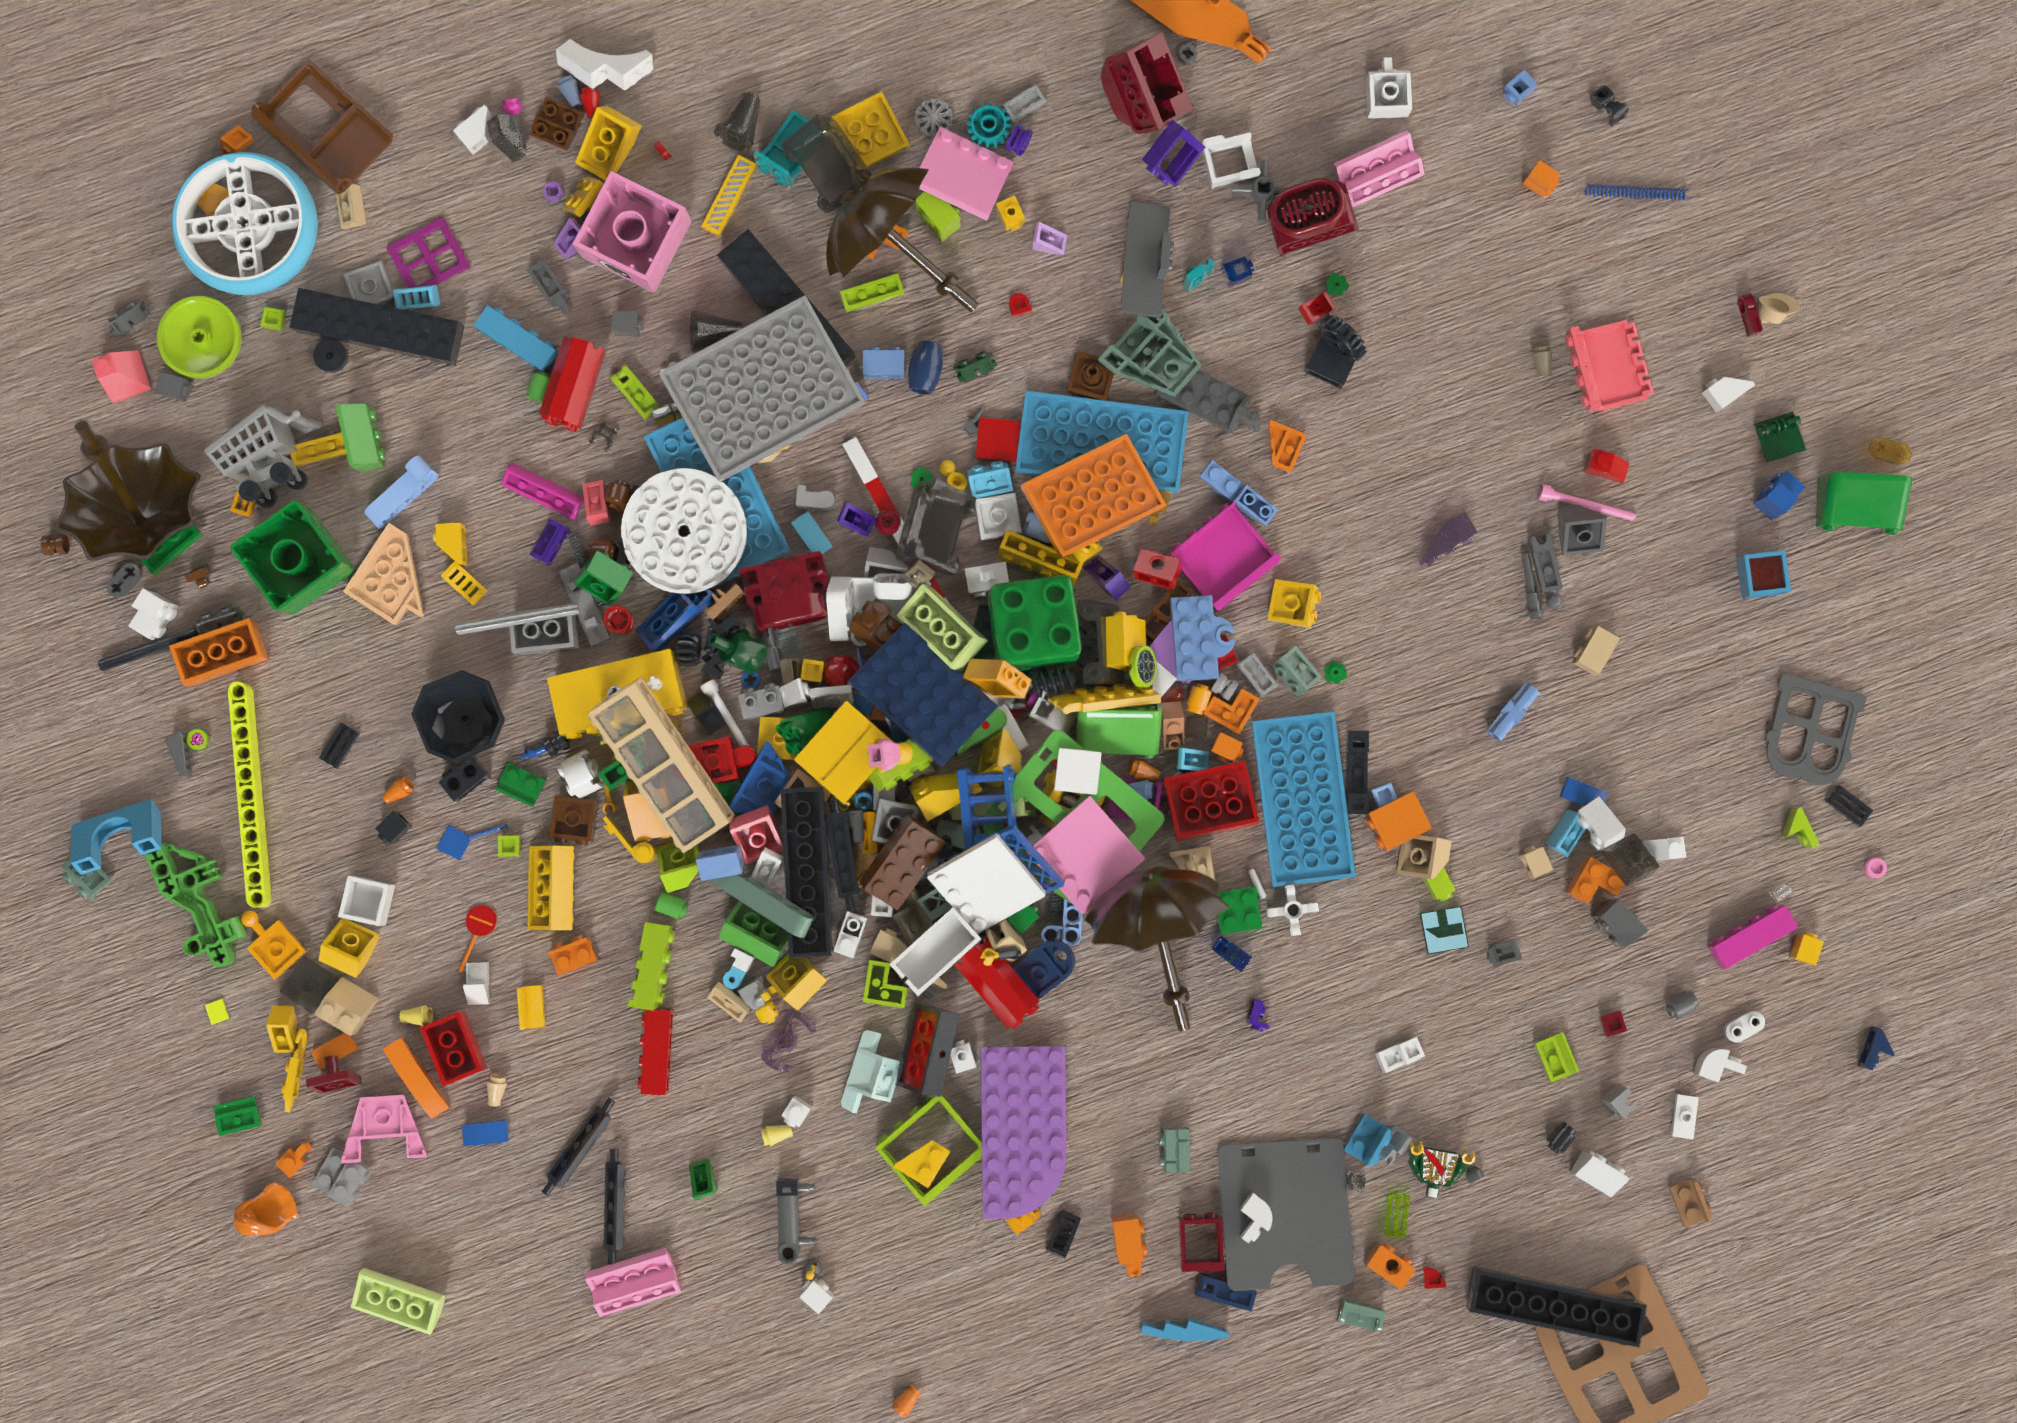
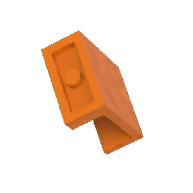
M1414 791L1366 814L1367 819H1365L1369 829L1374 830L1377 835L1375 841L1380 849L1383 848L1384 851L1393 849L1432 829Z

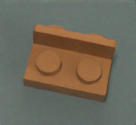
M1689 1178L1668 1186L1682 1225L1685 1228L1704 1220L1712 1221L1711 1214H1713L1709 1202H1706L1703 1194H1705V1190L1700 1181Z

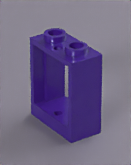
M1171 120L1142 161L1148 165L1146 169L1154 176L1157 173L1159 174L1157 178L1165 185L1169 182L1176 187L1206 147L1185 128ZM1178 139H1183L1186 142L1166 170L1163 171L1158 167Z

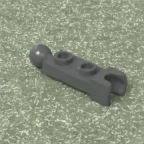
M1547 533L1542 537V545L1537 542L1536 537L1528 538V546L1532 555L1541 594L1548 592L1546 598L1547 606L1551 609H1558L1562 605V597L1557 594L1556 590L1563 589L1551 534Z

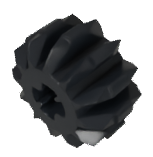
M681 632L677 637L675 657L679 665L696 667L700 662L702 642L698 633Z

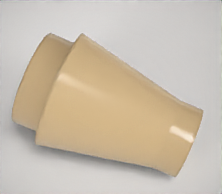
M490 1074L489 1079L486 1080L488 1105L497 1107L500 1106L508 1082L505 1075Z

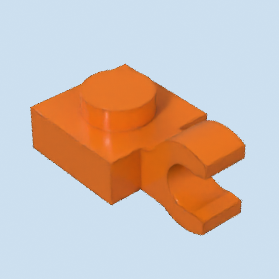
M306 1141L296 1150L292 1147L275 1164L291 1178L307 1163L303 1157L313 1146Z

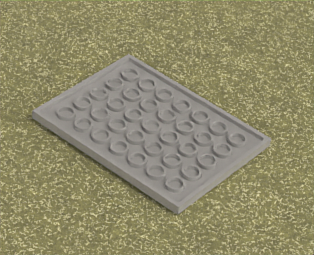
M806 296L791 302L659 373L719 483L866 404Z

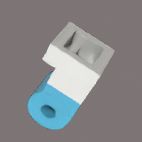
M737 947L731 955L736 959L730 971L725 973L723 977V983L729 989H735L742 984L755 957Z

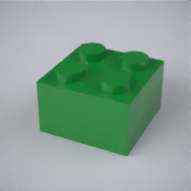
M596 551L585 562L573 584L605 604L610 605L624 591L633 572L628 570L625 565L610 559L607 554Z
M1256 887L1218 892V896L1229 905L1227 910L1216 915L1220 935L1263 928Z

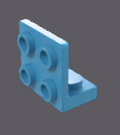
M1363 1113L1344 1146V1151L1361 1160L1369 1167L1373 1164L1376 1165L1382 1154L1380 1151L1382 1147L1387 1146L1392 1138L1390 1134L1392 1130Z

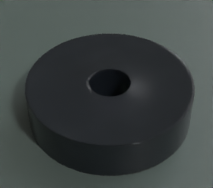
M328 339L316 346L313 359L317 367L322 371L337 373L346 366L348 352L340 342ZM333 353V358L328 359V355Z

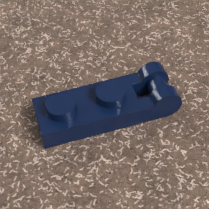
M1199 1274L1198 1280L1200 1282L1198 1288L1195 1289L1194 1295L1252 1312L1257 1290L1233 1291L1228 1287L1227 1281ZM1208 1284L1214 1285L1212 1293L1206 1291Z

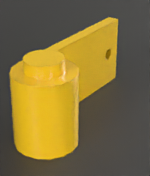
M605 816L603 818L607 824L603 825L610 835L614 833L638 862L651 863L657 858L656 846L648 842H641L633 846L611 817Z

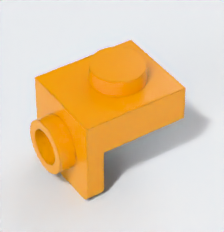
M1037 1208L1028 1214L1008 1218L1005 1221L1017 1235L1034 1224L1041 1216V1213Z

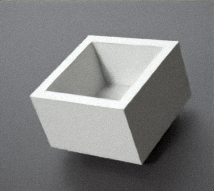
M348 876L338 917L376 926H386L395 885L358 876Z

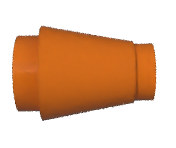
M1133 759L1129 766L1128 775L1132 776V779L1157 782L1160 771L1140 759Z
M406 776L399 777L382 794V798L387 804H391L411 795L414 785Z
M911 1385L893 1401L894 1404L891 1408L904 1418L907 1414H910L921 1392Z

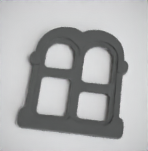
M1783 674L1778 684V689L1781 693L1772 729L1765 736L1768 742L1767 760L1771 767L1782 776L1788 778L1801 777L1804 781L1814 785L1829 784L1839 778L1845 768V764L1851 761L1852 753L1849 751L1858 712L1864 709L1866 697L1854 692ZM1792 691L1814 696L1815 703L1810 719H1803L1787 713V706ZM1825 700L1848 706L1843 733L1839 739L1820 734L1817 731ZM1784 723L1807 729L1802 754L1795 761L1782 759L1777 750ZM1815 742L1831 745L1838 749L1836 761L1830 769L1819 770L1812 764L1811 752Z

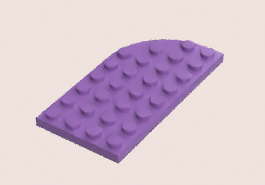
M1065 1046L981 1047L982 1219H1008L1028 1214L1039 1208L1052 1196L1062 1179L1067 1154Z

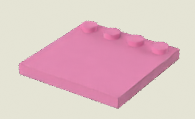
M940 127L920 168L929 169L919 189L987 221L1014 162Z
M1090 795L1033 844L1036 850L1065 881L1064 886L1059 889L1081 914L1085 913L1102 894L1118 884L1145 860L1141 852Z

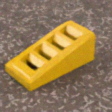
M456 561L441 575L445 581L473 606L488 591ZM459 570L460 572L451 579L452 575ZM465 575L466 578L457 585L456 583ZM471 581L470 587L464 591L463 588ZM478 587L479 590L470 597L469 594Z

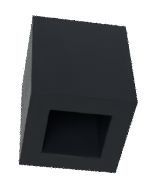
M392 811L375 829L379 832L378 837L384 843L395 844L412 825L399 811Z

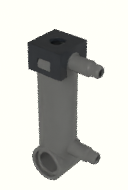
M778 1178L776 1181L778 1202L777 1255L783 1264H792L797 1260L800 1255L799 1245L816 1244L815 1237H799L798 1194L799 1192L815 1191V1184H799V1178ZM784 1248H792L794 1256H785Z

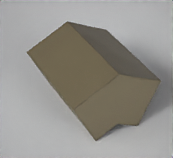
M798 658L780 660L784 685L801 678Z

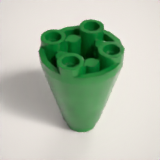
M829 707L819 708L781 720L780 724L776 726V730L786 743V751L790 755L794 753L798 755L835 714L833 710Z

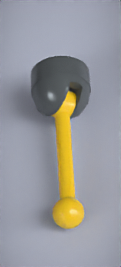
M816 1259L809 1260L805 1266L806 1278L808 1280L817 1277L822 1271V1264Z

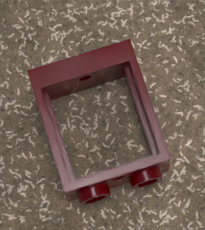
M1187 1213L1183 1214V1217H1178L1181 1271H1224L1221 1216H1217V1213H1204V1217H1196V1214ZM1215 1223L1217 1259L1186 1260L1185 1224Z

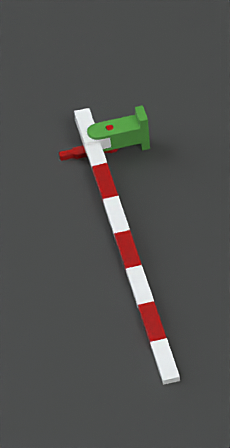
M855 437L842 444L879 512L892 510L899 515L857 438ZM900 517L901 525L898 532L893 534V537L910 566L918 560L927 565ZM933 576V578L929 580V582L931 583L930 587L933 588L936 592H938L947 601L939 584ZM987 695L998 705V708L956 752L957 755L965 753L966 750L992 737L1002 729L1008 731L1019 751L1027 748L1029 745L1014 719L1020 717L1022 712L1032 707L1028 706L1027 702H1025L1026 706L1021 709H1008L1001 697H990Z

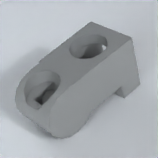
M798 485L796 496L797 508L829 511L835 506L836 501L830 491L808 492V488L805 485Z

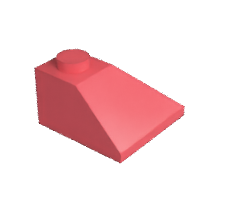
M138 350L112 352L91 360L99 382L113 403L152 389Z

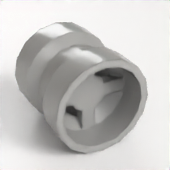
M1220 673L1211 691L1222 694L1223 698L1229 701L1239 683L1235 680L1230 681L1226 675Z

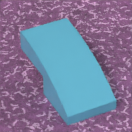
M808 511L791 522L811 552L821 551L823 554L833 547Z

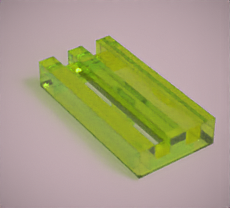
M1388 1193L1384 1236L1406 1239L1409 1195ZM1393 1198H1396L1394 1226L1392 1232L1390 1231L1392 1201ZM1401 1199H1404L1400 1233L1398 1232Z

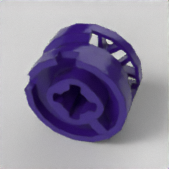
M1017 124L1009 137L1006 150L1009 152L1014 151L1017 156L1021 157V154H1024L1029 145L1033 131L1030 129L1026 130L1023 128V125Z

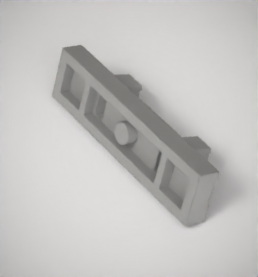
M579 563L560 570L559 573L572 603L579 605V614L577 615L591 647L610 640L611 637L593 596L582 589L573 592L577 588L573 583L581 570Z

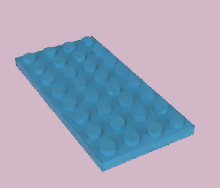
M1026 391L1015 473L1040 476L1127 434L1158 491L1179 493L1189 411Z
M683 418L644 436L661 472L688 468L703 471L716 477ZM751 466L722 481L736 495L743 508L747 524V539L738 565L726 579L716 586L740 576L738 570L740 568L767 563L791 551Z
M1335 712L1252 721L1272 887L1356 877Z

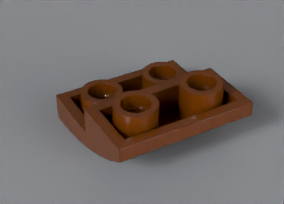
M545 97L539 116L536 115L529 135L567 151L576 136L585 113Z

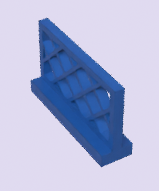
M1015 825L988 836L984 833L977 835L973 846L997 833L1007 845L1016 847V851L1012 852L1018 859L1029 861L1028 866H1024L1030 873L1041 876V880H1036L1046 893L1064 886L1065 881ZM1012 833L1018 840L1008 839L1006 835ZM1019 848L1027 850L1030 855L1019 853ZM1031 864H1040L1043 870L1031 867ZM1044 877L1051 878V879H1053L1055 882H1054V883L1046 882V881H1044Z

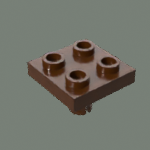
M1078 351L1067 392L1107 401L1114 373L1098 361L1100 357Z

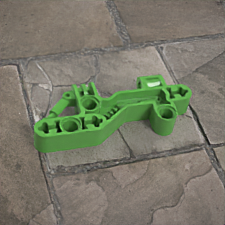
M161 841V849L157 850L156 854L153 851L144 855L160 894L192 914L199 934L189 937L184 941L183 951L189 956L207 953L214 966H230L236 958L231 943L246 937L247 933L240 916L222 922L214 901L204 894L205 886L223 878V875L218 873L220 871L219 867L215 866L218 863L217 860L209 861L205 855L185 848L179 849L174 844H167ZM171 851L178 852L180 856L196 861V867L180 873ZM164 864L168 868L167 873L165 875L161 871V868ZM191 875H193L195 878V882L192 886L188 882V879ZM194 941H197L199 944L197 951H194L192 947ZM223 954H225V957L221 961L220 957H222Z

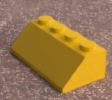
M529 846L527 930H572L574 920L572 915L574 901V846Z

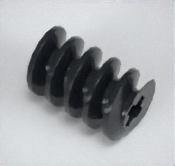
M1063 666L1062 672L1056 667L1054 674H1052L1050 669H1047L1046 676L1043 675L1042 671H1038L1037 677H1035L1033 672L1030 673L1034 694L1037 693L1039 698L1042 697L1043 691L1046 692L1047 696H1050L1051 689L1056 694L1059 693V688H1062L1064 693H1066L1068 686H1070L1072 691H1075L1072 666L1070 671L1066 666Z

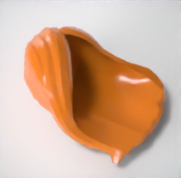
M272 1182L257 1196L242 1202L236 1207L233 1224L239 1234L261 1236L278 1232L290 1219L299 1218L295 1200L289 1190L279 1183Z

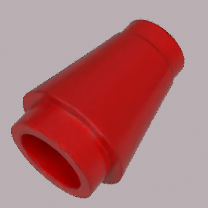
M590 87L582 88L580 98L587 119H593L595 111L600 104V92H598L597 87L593 89Z

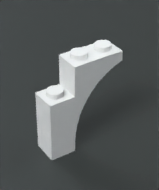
M571 39L556 49L558 65L592 89L603 83L606 79H609L625 91L653 70L652 54L647 50L629 55H608L588 50Z

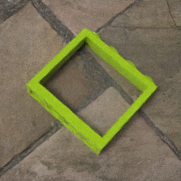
M941 1094V1097H926L924 1100L927 1103L921 1108L917 1105L908 1113L910 1117L905 1122L902 1119L892 1127L894 1131L890 1135L886 1133L877 1140L878 1145L875 1148L924 1207L982 1157L981 1139L943 1094ZM940 1101L978 1148L924 1193L911 1177L893 1167L897 1160L888 1151L886 1146Z

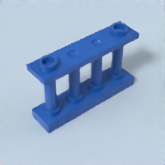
M1006 764L1003 767V772L973 774V772H970V767H962L957 770L965 851L973 847L977 838L976 827L979 824L1008 823L1009 827L1012 825L1017 827L1013 782H1015L1016 777L1015 770L1011 769V764ZM1004 781L1005 793L975 795V793H972V785L974 783ZM1006 802L1007 814L986 816L974 814V806L978 803ZM1012 833L1006 835L1008 839L1018 840ZM1011 846V850L1016 851V847Z

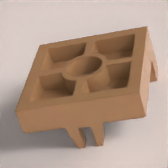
M735 582L731 584V588L726 593L717 589V592L722 597L718 599L713 593L712 596L716 603L704 610L717 624L746 598L744 591Z

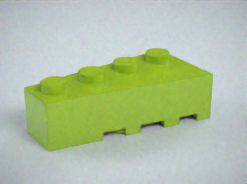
M645 922L639 948L642 951V956L639 955L636 963V972H639L638 977L635 976L631 987L634 998L633 1000L629 999L627 1007L653 1011L658 1009L659 1005H663L665 993H662L663 984L666 985L668 979V972H665L666 963H670L672 954L669 951V945L673 943L675 937L672 925Z

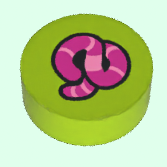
M201 729L190 731L186 738L188 746L195 750L206 748L210 740L208 733Z

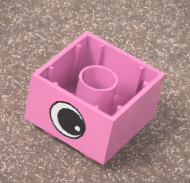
M611 171L573 245L582 258L655 293L692 221L685 207Z

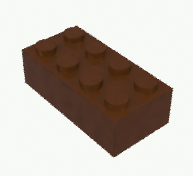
M906 814L859 880L862 888L898 910L946 842L938 832L911 815Z

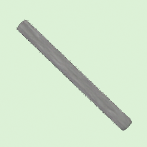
M570 603L456 623L455 631L458 635L576 615L579 614V605L577 603Z

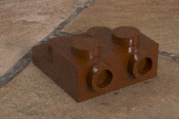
M875 598L872 602L868 600L864 604L861 614L859 612L855 613L850 621L853 624L849 632L878 651L903 624L890 615L892 609Z
M554 795L549 837H555L554 842L567 843V839L576 840L575 844L588 846V842L594 841L597 800Z

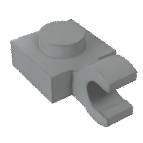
M1396 1125L1390 1133L1392 1138L1389 1144L1381 1152V1159L1389 1165L1394 1162L1396 1152L1402 1155L1409 1142L1414 1139Z

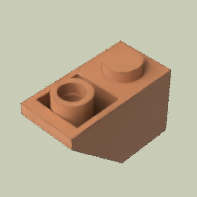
M1181 701L1161 703L1164 750L1185 748L1184 715Z

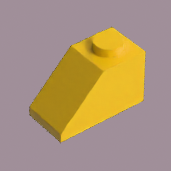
M462 523L435 524L436 530H433V540L436 542V545L459 565L467 566L465 525Z
M272 1006L266 1026L273 1050L276 1053H294L296 1051L295 1039L297 1035V1017L294 1006Z

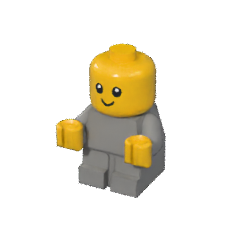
M760 976L743 985L738 992L744 1002L755 1010L759 1021L770 1024L776 1020L775 1017L778 1015V1010L774 1003L769 1001L770 995L775 994L777 991L772 985L765 988L762 983L764 980Z

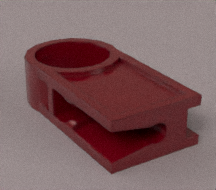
M1751 293L1739 296L1738 307L1747 337L1753 334L1757 335L1763 331L1755 299Z

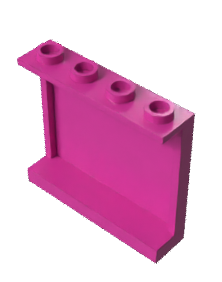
M1235 502L1231 505L1226 503L1218 510L1220 512L1219 515L1215 518L1210 516L1202 523L1204 527L1199 531L1196 528L1187 535L1188 540L1183 544L1179 541L1171 548L1172 553H1170V555L1181 560V571L1201 596H1212L1215 613L1220 611L1282 560L1277 553L1275 554L1237 509Z

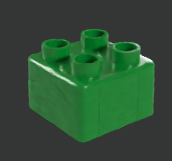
M293 500L230 546L234 556L263 593L271 607L275 611L294 615L353 572L352 563L343 553L327 528L322 524L321 520L311 509L297 500Z
M1059 575L1005 582L991 587L987 601L996 660H1004L1019 671L1069 665L1078 661L1081 653V640L1073 584L1069 576Z

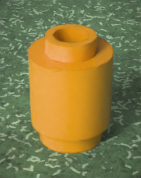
M1197 683V686H1192L1186 705H1188L1187 711L1202 715L1203 711L1207 708L1212 693L1208 691V686Z

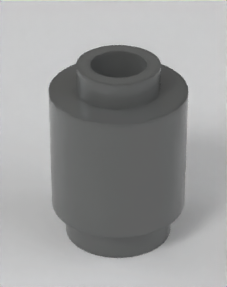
M1684 991L1667 1000L1665 1009L1670 1017L1680 1019L1696 1010L1699 1002L1692 991Z

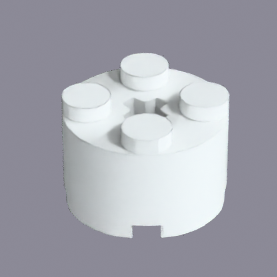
M587 750L569 757L557 767L559 774L565 778L568 784L566 785L568 793L571 796L576 795L578 798H583L604 787V784L600 782L602 778L598 774L601 770L595 759L590 760L587 757L590 754Z

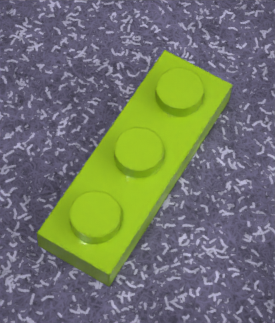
M898 273L840 291L846 313L905 295Z

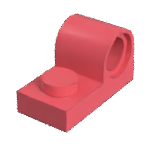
M603 480L584 483L585 512L589 525L595 526L610 523L611 514L604 499L605 484Z

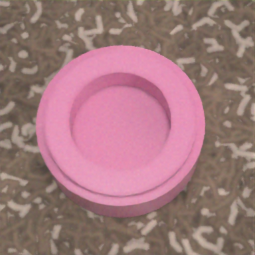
M1873 857L1865 861L1863 869L1868 877L1881 878L1887 871V865L1883 859Z

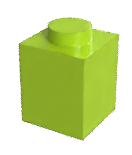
M1444 868L1434 879L1422 878L1434 900L1440 899L1441 902L1452 897V892L1456 891Z

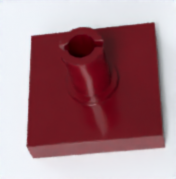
M337 1055L324 1058L325 1075L306 1079L307 1088L320 1094L362 1085L361 1076L349 1070L339 1071Z

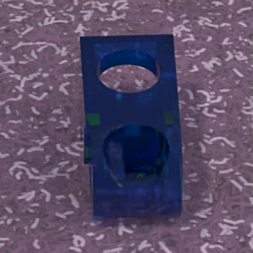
M1221 935L1211 947V950L1240 973H1242L1252 959L1249 954Z

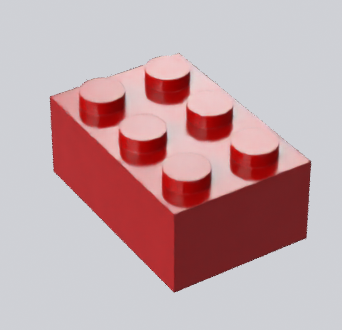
M465 1010L420 1027L443 1087L488 1069Z

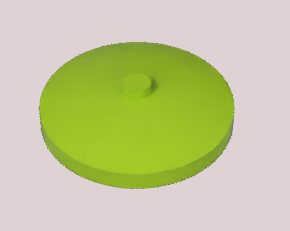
M193 296L178 301L165 312L157 330V345L163 360L173 370L189 378L205 379L222 373L234 362L241 347V328L236 316L227 306L210 297Z

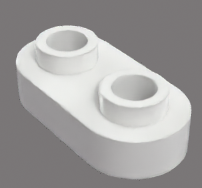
M1748 1011L1725 1025L1723 1030L1724 1036L1731 1042H1741L1764 1028L1765 1019L1759 1012ZM1754 1018L1757 1019V1024L1755 1026L1752 1025V1020ZM1736 1028L1739 1029L1737 1036L1734 1035V1029Z

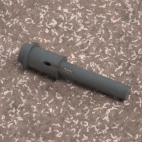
M1524 553L1521 554L1528 591L1526 598L1529 613L1527 615L1530 616V620L1543 618L1544 610H1541L1539 593H1536L1530 554Z

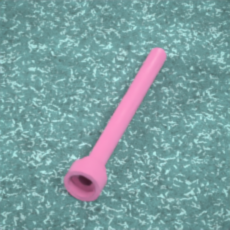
M1542 484L1538 492V500L1545 502L1554 499L1627 520H1634L1636 517L1633 512L1556 492L1550 485Z

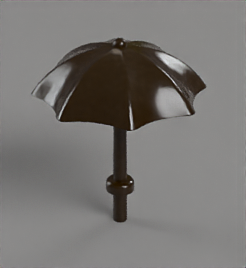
M894 168L884 170L868 177L854 190H848L843 193L844 201L840 205L831 224L827 239L826 261L829 276L841 273L844 278L860 261L877 250L885 239L888 238L938 283L936 291L942 297L949 293L970 313L976 309L978 302L957 284L959 277L954 272L945 274L893 229L917 200L919 187L929 169Z
M81 420L75 424V429L82 439L80 450L86 459L94 462L83 470L64 478V507L55 523V528L74 538L82 547L89 561L121 555L148 559L169 537L188 529L194 523L191 502L194 490L201 476L198 472L181 465L173 456L170 447L166 443L145 448H124L117 445H109L105 437L94 434L87 421Z
M1157 866L1125 876L1116 886L1106 891L1093 903L1084 920L1093 928L1092 944L1095 945L1113 944L1125 946L1134 951H1143L1158 944L1168 987L1163 992L1164 1003L1172 1006L1177 1029L1179 1031H1186L1190 1028L1185 1002L1189 1000L1190 995L1188 989L1179 983L1169 941L1199 935L1204 925L1217 914L1227 910L1229 905L1218 896L1219 883L1211 877L1193 870L1168 869Z

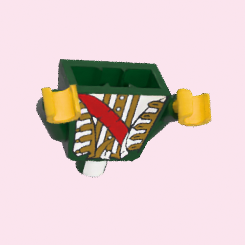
M1413 1141L1409 1142L1411 1150L1408 1163L1417 1180L1427 1183L1426 1196L1438 1198L1439 1187H1450L1451 1184L1455 1183L1463 1175L1469 1164L1475 1161V1152L1467 1156V1149L1462 1150V1157L1460 1158L1461 1155L1457 1152L1423 1147L1422 1141L1417 1146H1414Z

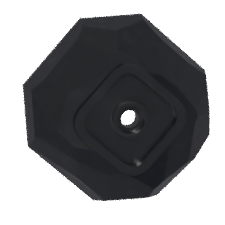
M463 670L423 686L411 713L427 753L452 763H458L493 748L506 721L490 681ZM468 715L469 721L464 723L463 717Z

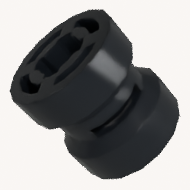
M559 731L555 732L553 737L547 736L542 738L544 747L550 757L557 755L558 751L570 749L568 739L559 735Z

